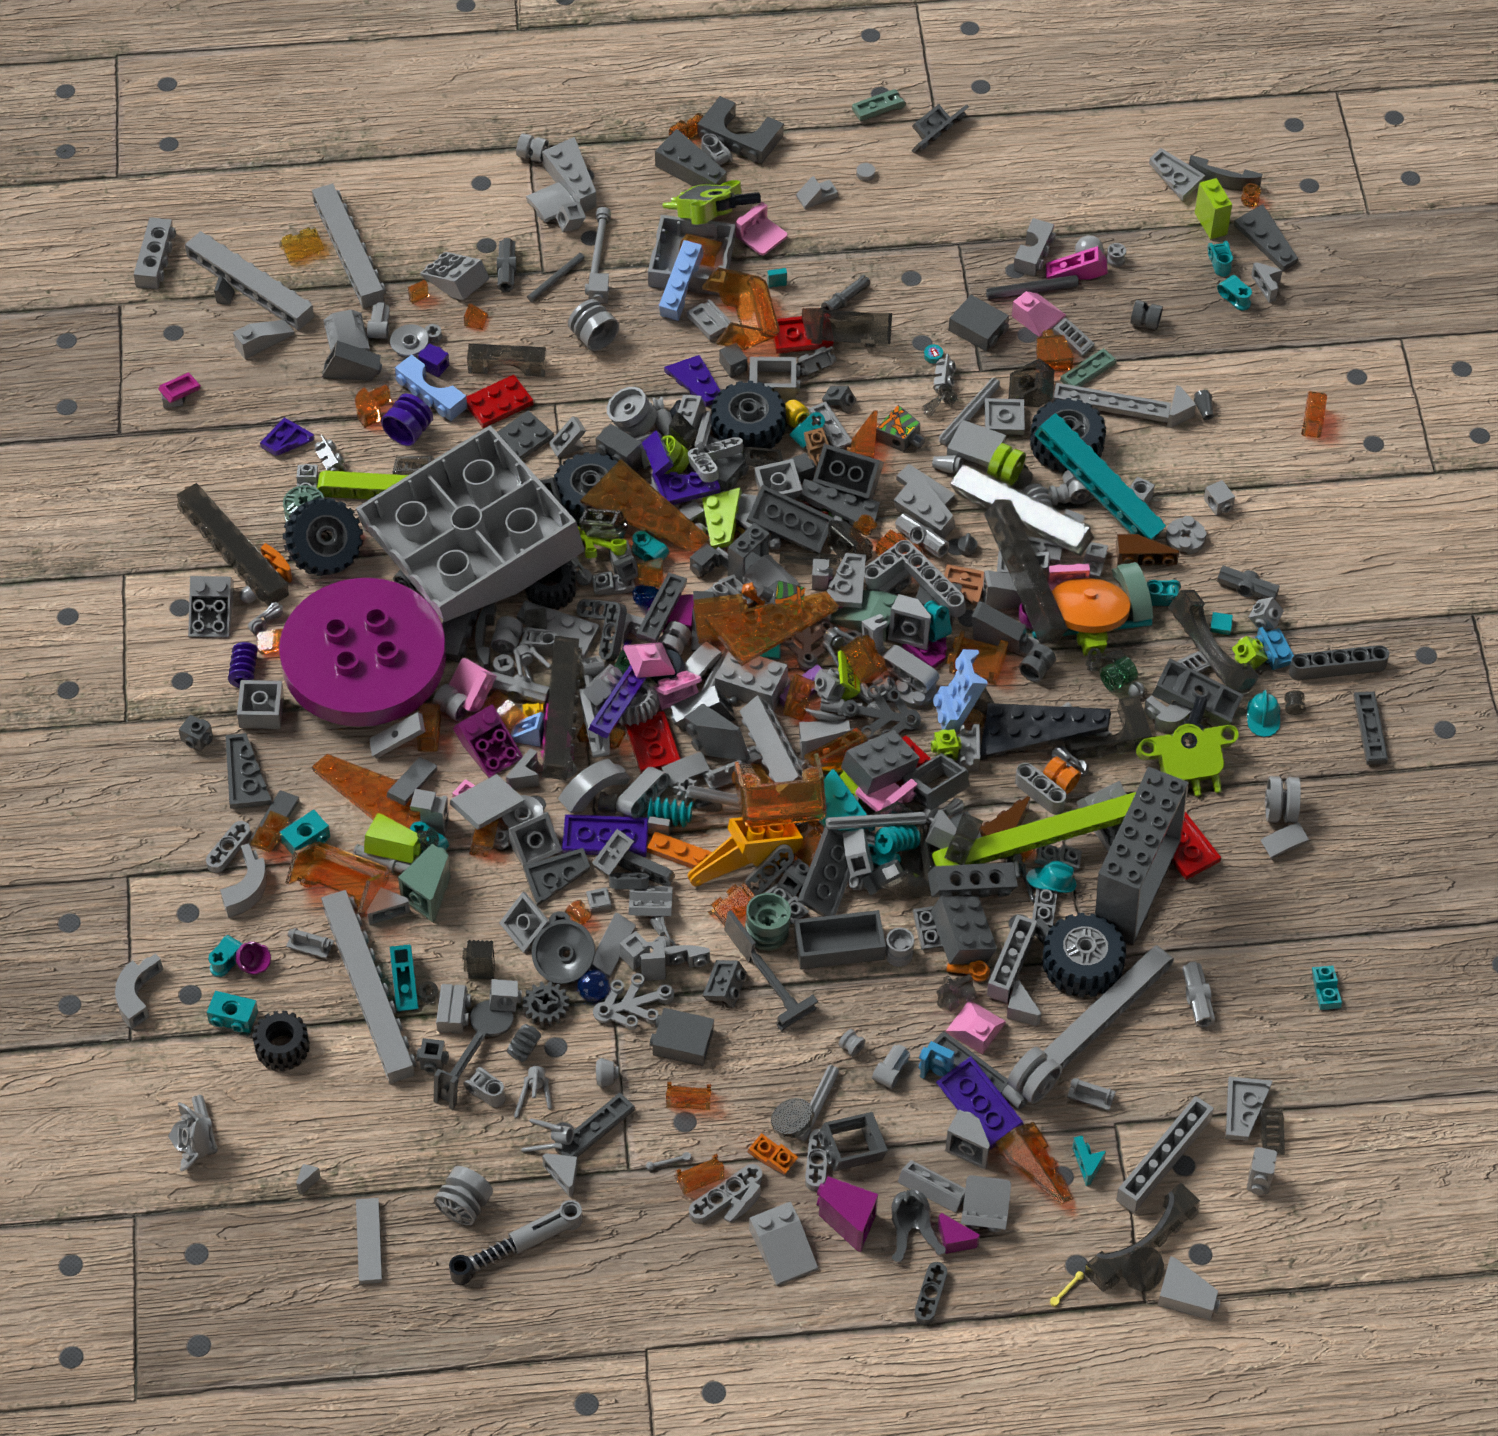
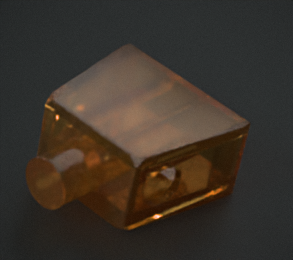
M1051 329L1044 330L1042 336L1038 337L1036 342V373L1067 371L1073 368L1074 357L1065 336L1054 335Z

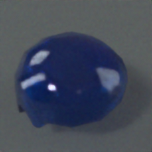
M654 583L648 586H636L632 592L635 604L648 610L659 589L656 588Z
M589 970L578 980L577 989L579 995L588 1002H598L607 996L610 984L603 972Z

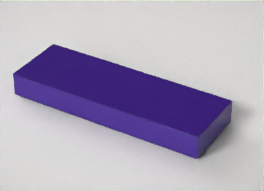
M656 430L642 442L654 474L659 478L673 467V462L661 434Z

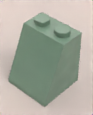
M431 844L398 877L400 895L408 898L409 906L431 922H434L437 918L451 878L449 855L446 850Z

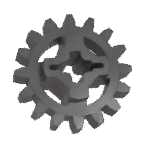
M551 981L545 986L543 982H540V987L533 984L532 991L526 990V997H523V1012H526V1018H532V1024L539 1021L540 1027H543L544 1023H548L549 1027H551L553 1021L559 1024L560 1017L566 1018V1011H569V996H566V990L560 991L559 984L553 987Z

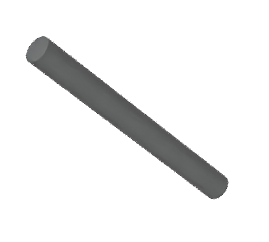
M582 253L577 254L527 296L528 300L533 302L580 263L585 258Z

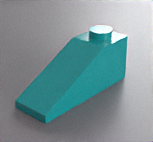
M411 944L391 946L389 948L396 1010L418 1009Z

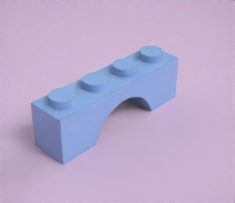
M683 241L659 304L660 316L679 321L685 305L689 282L694 272L698 271L703 258L701 244Z
M412 354L395 367V378L398 384L404 385L414 396H418L429 407L434 408L440 416L452 421L467 409L466 395L453 385L446 388H436L425 382V364Z

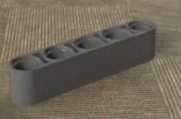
M1376 645L1295 654L1291 659L1289 675L1295 680H1307L1381 672L1387 667L1390 652L1385 646Z

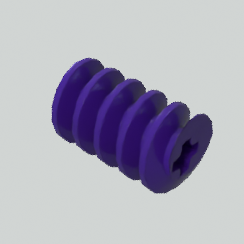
M241 642L232 648L228 681L234 687L240 688L241 680L254 679L258 647L255 644Z

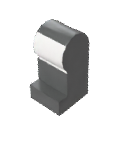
M893 860L875 867L870 873L864 874L862 881L869 894L872 895L878 892V890L901 880L906 874L899 861Z

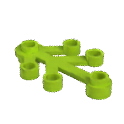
M578 526L581 539L585 542L586 558L597 557V548L594 547V544L611 549L614 555H624L626 553L627 541L622 539V533L614 532L607 534L606 528L581 531Z

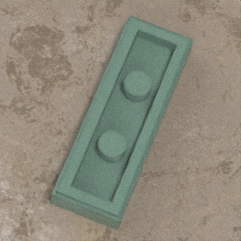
M1103 348L1063 374L1060 381L1067 385L1082 387L1114 366L1117 359Z

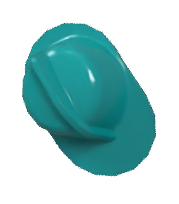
M1267 690L1255 695L1247 705L1248 728L1252 733L1261 737L1275 734L1280 726V707L1278 701L1273 695L1267 693Z
M1052 861L1044 867L1031 869L1026 875L1027 882L1031 886L1042 890L1048 889L1069 893L1074 891L1077 886L1076 880L1073 877L1074 868L1062 861Z

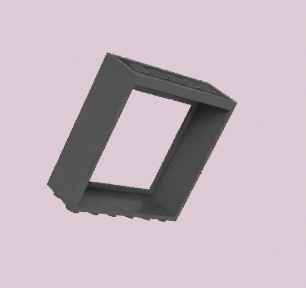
M1151 767L1147 768L1098 873L1096 917L1100 919L1103 917L1108 920L1107 923H1113L1118 928L1117 932L1122 933L1123 941L1134 945L1182 840L1189 783Z

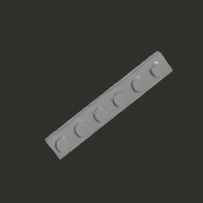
M1056 383L1053 395V402L1060 398L1061 400L1072 398L1071 400L1075 401L1079 399L1085 404H1091L1093 409L1096 408L1099 411L1167 423L1171 409V403L1062 383Z

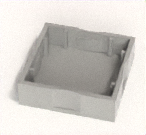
M661 215L656 234V246L652 251L648 268V286L666 288L683 241L686 240L701 244L703 249V258L699 269L692 275L687 291L723 296L735 243V224L709 221L705 224L695 225L691 223L689 218Z

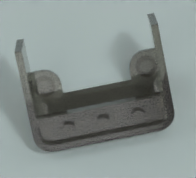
M802 308V320L807 339L811 340V344H822L823 341L865 343L864 347L876 348V344L891 343L892 313H864L824 310V308Z
M896 801L871 815L914 813L915 811ZM926 819L925 824H914L921 835L918 847L913 850L897 852L901 857L900 864L904 871L881 883V887L900 898L931 896L927 873L935 867L932 854L939 849L926 842L931 821Z

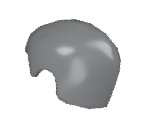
M1086 235L1081 237L1076 243L1075 253L1096 246L1103 253V244L1099 238Z

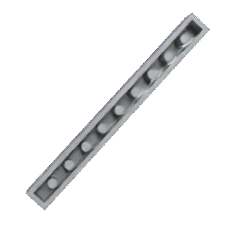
M346 890L321 897L324 913L389 1084L414 1076L415 1058L413 1054H408L407 1049L410 1048L406 1036L402 1037L400 1031H403L400 1019H395V1006L393 1001H388L387 999L389 991L386 983H381L382 973L379 965H374L373 961L376 958L373 949H368L367 947L369 939L366 931H361L362 921L359 913H354L353 909H356L353 897H348Z

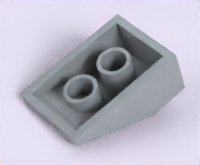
M791 1201L749 1218V1231L776 1286L818 1270L802 1224Z

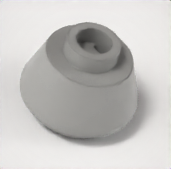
M600 1058L596 1061L597 1085L604 1088L614 1084L615 1079H619L618 1066H614L613 1061Z

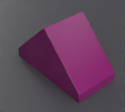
M943 1213L939 1215L938 1229L942 1244L946 1248L945 1254L977 1248L979 1245V1234Z

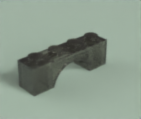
M470 343L468 345V373L488 374L496 366L509 365L520 369L526 376L545 377L547 364L546 347Z

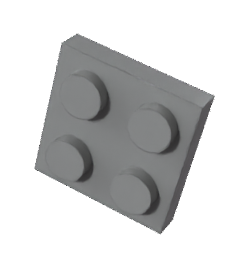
M985 398V428L1002 434L1024 435V399Z

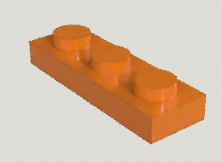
M656 831L647 846L648 853L692 869L712 853L706 849Z

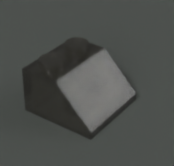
M1039 358L1010 373L1008 399H1024V406L1040 407L1052 401L1055 370Z
M829 521L828 547L843 559L846 553L865 554V562L872 558L873 545L871 541L864 538L854 526H850L846 521Z

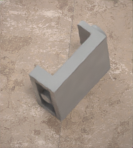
M962 420L947 447V456L958 455V457L986 466L988 470L995 450L1001 443H1005L1006 435Z

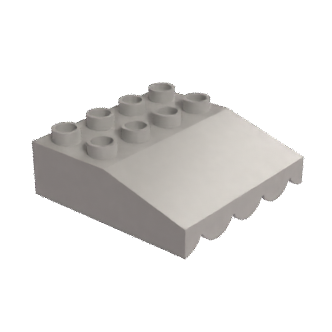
M491 425L356 508L362 525L444 622L521 592L585 551L576 520Z

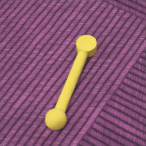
M1078 1271L1075 1275L1076 1277L1057 1297L1051 1298V1306L1057 1307L1059 1305V1300L1078 1280L1084 1278L1083 1272Z

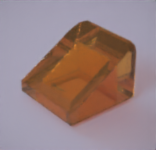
M469 304L464 315V326L483 330L488 313L473 304Z

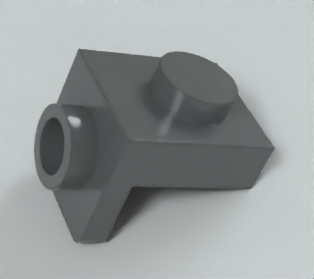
M830 386L822 401L827 402L828 405H841L844 412L849 413L856 402V398L849 386Z

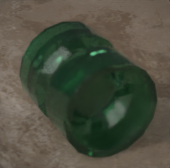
M1127 656L1116 660L1114 664L1101 668L1099 671L1102 683L1110 692L1123 687V684L1127 685L1138 679L1136 666Z

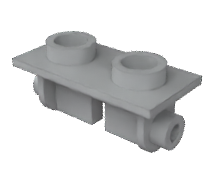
M831 346L827 349L826 347H821L813 355L805 354L798 358L799 361L796 365L801 367L800 374L807 376L818 371L817 363L821 369L833 365L836 361L835 355L830 354L833 347Z
M946 354V359H939L936 363L935 375L938 377L934 379L933 389L936 393L947 391L950 396L952 387H954L953 376L954 372H956V364L951 360L949 354Z
M321 435L323 441L315 444V451L323 461L322 463L326 470L338 471L342 468L346 472L347 470L343 465L345 460L339 452L336 453L335 449L337 447L331 439L327 440Z
M737 759L735 762L714 770L710 769L707 773L702 774L709 788L716 787L717 789L749 776L745 769L746 762Z
M294 928L288 932L290 939L286 947L326 959L334 940Z
M1074 1078L1071 1081V1088L1067 1097L1109 1111L1116 1091Z

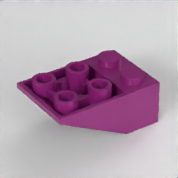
M493 704L453 727L463 747L488 778L518 762L523 757Z

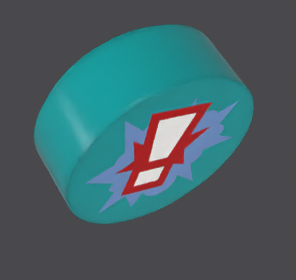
M928 345L924 349V359L929 363H937L939 359H943V349L939 345Z

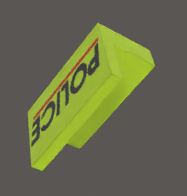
M840 650L838 652L840 685L846 687L841 699L848 701L860 693L859 664L856 658Z

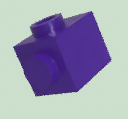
M430 343L418 354V359L425 364L426 372L437 378L450 366L449 354L442 348Z

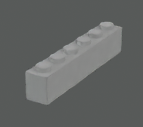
M757 695L740 710L743 717L742 722L749 729L750 732L748 734L750 738L756 743L755 749L763 757L762 763L770 771L769 777L777 785L775 787L776 791L782 797L786 796L793 801L811 784L771 705Z
M1195 1096L1118 1188L1116 1201L1135 1213L1209 1124L1214 1108Z

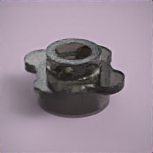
M433 827L428 828L426 831H418L417 837L420 839L421 850L425 851L431 844L438 846L439 836Z

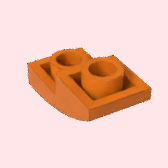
M265 543L260 548L262 560L267 565L273 566L274 575L278 579L291 583L292 574L289 564L277 550Z
M762 1133L747 1151L760 1162L784 1175L798 1159V1156L782 1144L778 1146Z

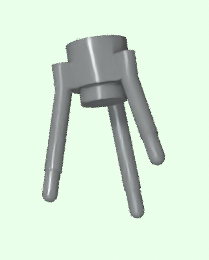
M523 644L513 651L519 676H523V666L526 677L531 682L533 681L527 665L532 663L533 656L547 668H551V665L536 652L534 647L529 648L528 645Z
M533 1066L528 1069V1076L524 1078V1086L514 1114L515 1118L519 1116L528 1086L532 1088V1098H536L537 1089L544 1086L548 1109H552L548 1086L549 1079L545 1077L544 1068Z
M531 1118L529 1120L531 1123L552 1129L551 1139L555 1143L522 1148L521 1151L563 1149L564 1144L570 1145L573 1141V1128L558 1126Z

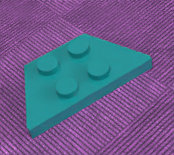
M834 769L828 773L807 801L808 807L823 828H825L827 818L867 815ZM866 827L864 829H868L870 832L874 831L875 827ZM849 828V829H838V830H840L841 832L845 833V832H849V831H853V830H857V829H861V828Z

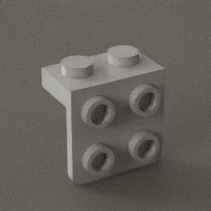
M969 1175L966 1180L961 1224H966L965 1227L970 1229H979V1226L988 1227V1230L993 1232H1001V1229L1006 1230L1011 1182L1006 1179Z

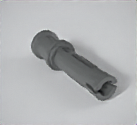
M862 275L842 292L833 294L829 301H824L821 304L822 311L827 313L828 317H833L837 310L846 307L850 299L870 285L869 278Z

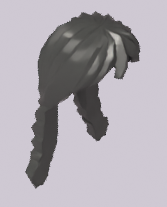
M913 1189L898 1193L894 1197L891 1206L892 1221L897 1230V1250L892 1255V1259L895 1262H902L907 1249L908 1232L912 1227L921 1231L924 1239L933 1247L937 1255L945 1254V1246L938 1242L931 1228L930 1205L927 1197L922 1192Z

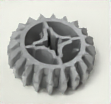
M648 683L642 685L618 723H621L622 726L625 724L631 726L632 724L638 725L640 722L646 723L647 719H653V715L657 714L660 705L659 696L653 686H649Z

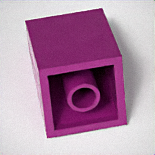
M828 1176L825 1184L821 1183L817 1191V1196L819 1197L816 1206L819 1207V1216L856 1251L861 1252L877 1215L878 1194Z

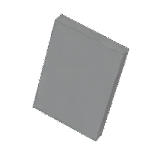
M496 774L452 798L450 805L478 830L524 805L525 799Z

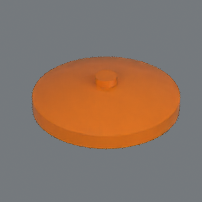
M1077 578L1057 585L1050 593L1048 607L1051 616L1064 627L1084 633H1102L1114 630L1126 622L1130 612V600L1121 588L1110 582L1094 578Z

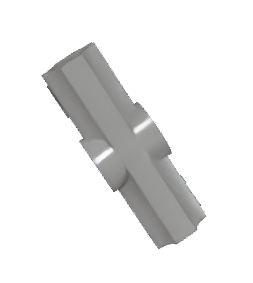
M902 513L895 522L896 529L909 537L912 543L921 545L939 558L947 554L950 548L949 542L938 536L932 528L925 527L905 513Z
M492 672L497 677L490 690L506 694L511 700L516 702H522L525 699L543 705L548 703L551 687L533 683L526 676L520 677L515 675L511 677Z
M1189 962L1182 969L1186 983L1187 1002L1192 1007L1196 1025L1207 1027L1215 1021L1211 1005L1210 986L1205 982L1201 964Z

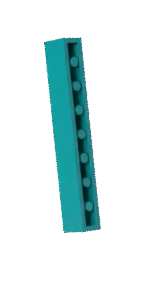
M1055 413L1040 425L1034 435L1131 534H1138L1154 540L1161 534L1166 527L1162 519L1152 512L1149 506L1135 494L1134 490L1129 488L1122 481L1121 477L1108 467L1107 463L1080 438L1077 432L1073 431L1066 424L1063 418Z

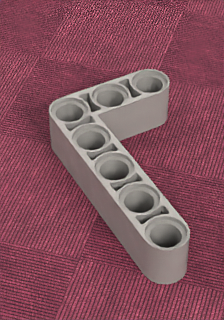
M907 540L899 541L864 568L865 582L870 589L874 590L882 587L900 572L906 570L940 605L946 606L949 609L951 616L960 617L966 611L963 594Z

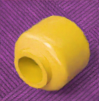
M790 400L785 403L786 423L792 428H796L809 416V410L798 400Z

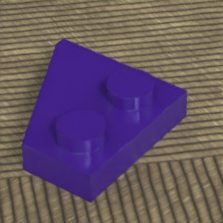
M284 417L260 442V447L278 456L312 442L315 437L313 433Z

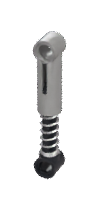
M567 1200L561 1204L559 1209L508 1233L509 1239L504 1238L501 1243L496 1242L495 1246L489 1245V1248L487 1250L482 1249L481 1253L475 1252L474 1256H454L449 1262L451 1280L457 1285L467 1284L472 1279V1275L480 1270L481 1267H487V1264L494 1263L497 1259L501 1260V1257L508 1256L511 1252L519 1254L565 1230L579 1228L583 1219L581 1205L575 1200ZM569 1213H574V1214H576V1215L573 1216V1217H568V1216H566V1215L569 1214ZM458 1268L466 1269L463 1272L456 1271Z

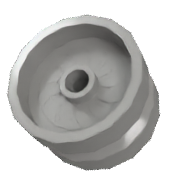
M637 387L621 389L612 396L607 405V415L615 426L632 437L643 435L649 431L657 418L655 407L642 389Z
M1280 776L1268 777L1265 793V815L1267 822H1278L1281 818L1282 810L1283 819L1286 823L1298 822L1301 795L1299 777H1288L1284 784V790L1283 781Z
M1039 1047L1032 1048L1018 1061L1007 1081V1084L1015 1091H1023L1022 1096L1031 1104L1039 1102L1048 1094L1059 1079L1063 1068L1054 1059L1047 1060L1048 1055Z

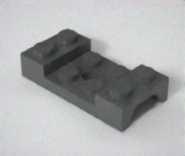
M1169 658L1152 696L1168 704L1175 700L1191 709L1197 696L1204 697L1208 702L1203 715L1209 717L1208 724L1218 727L1231 724L1243 694ZM1195 690L1202 692L1203 695L1197 694Z

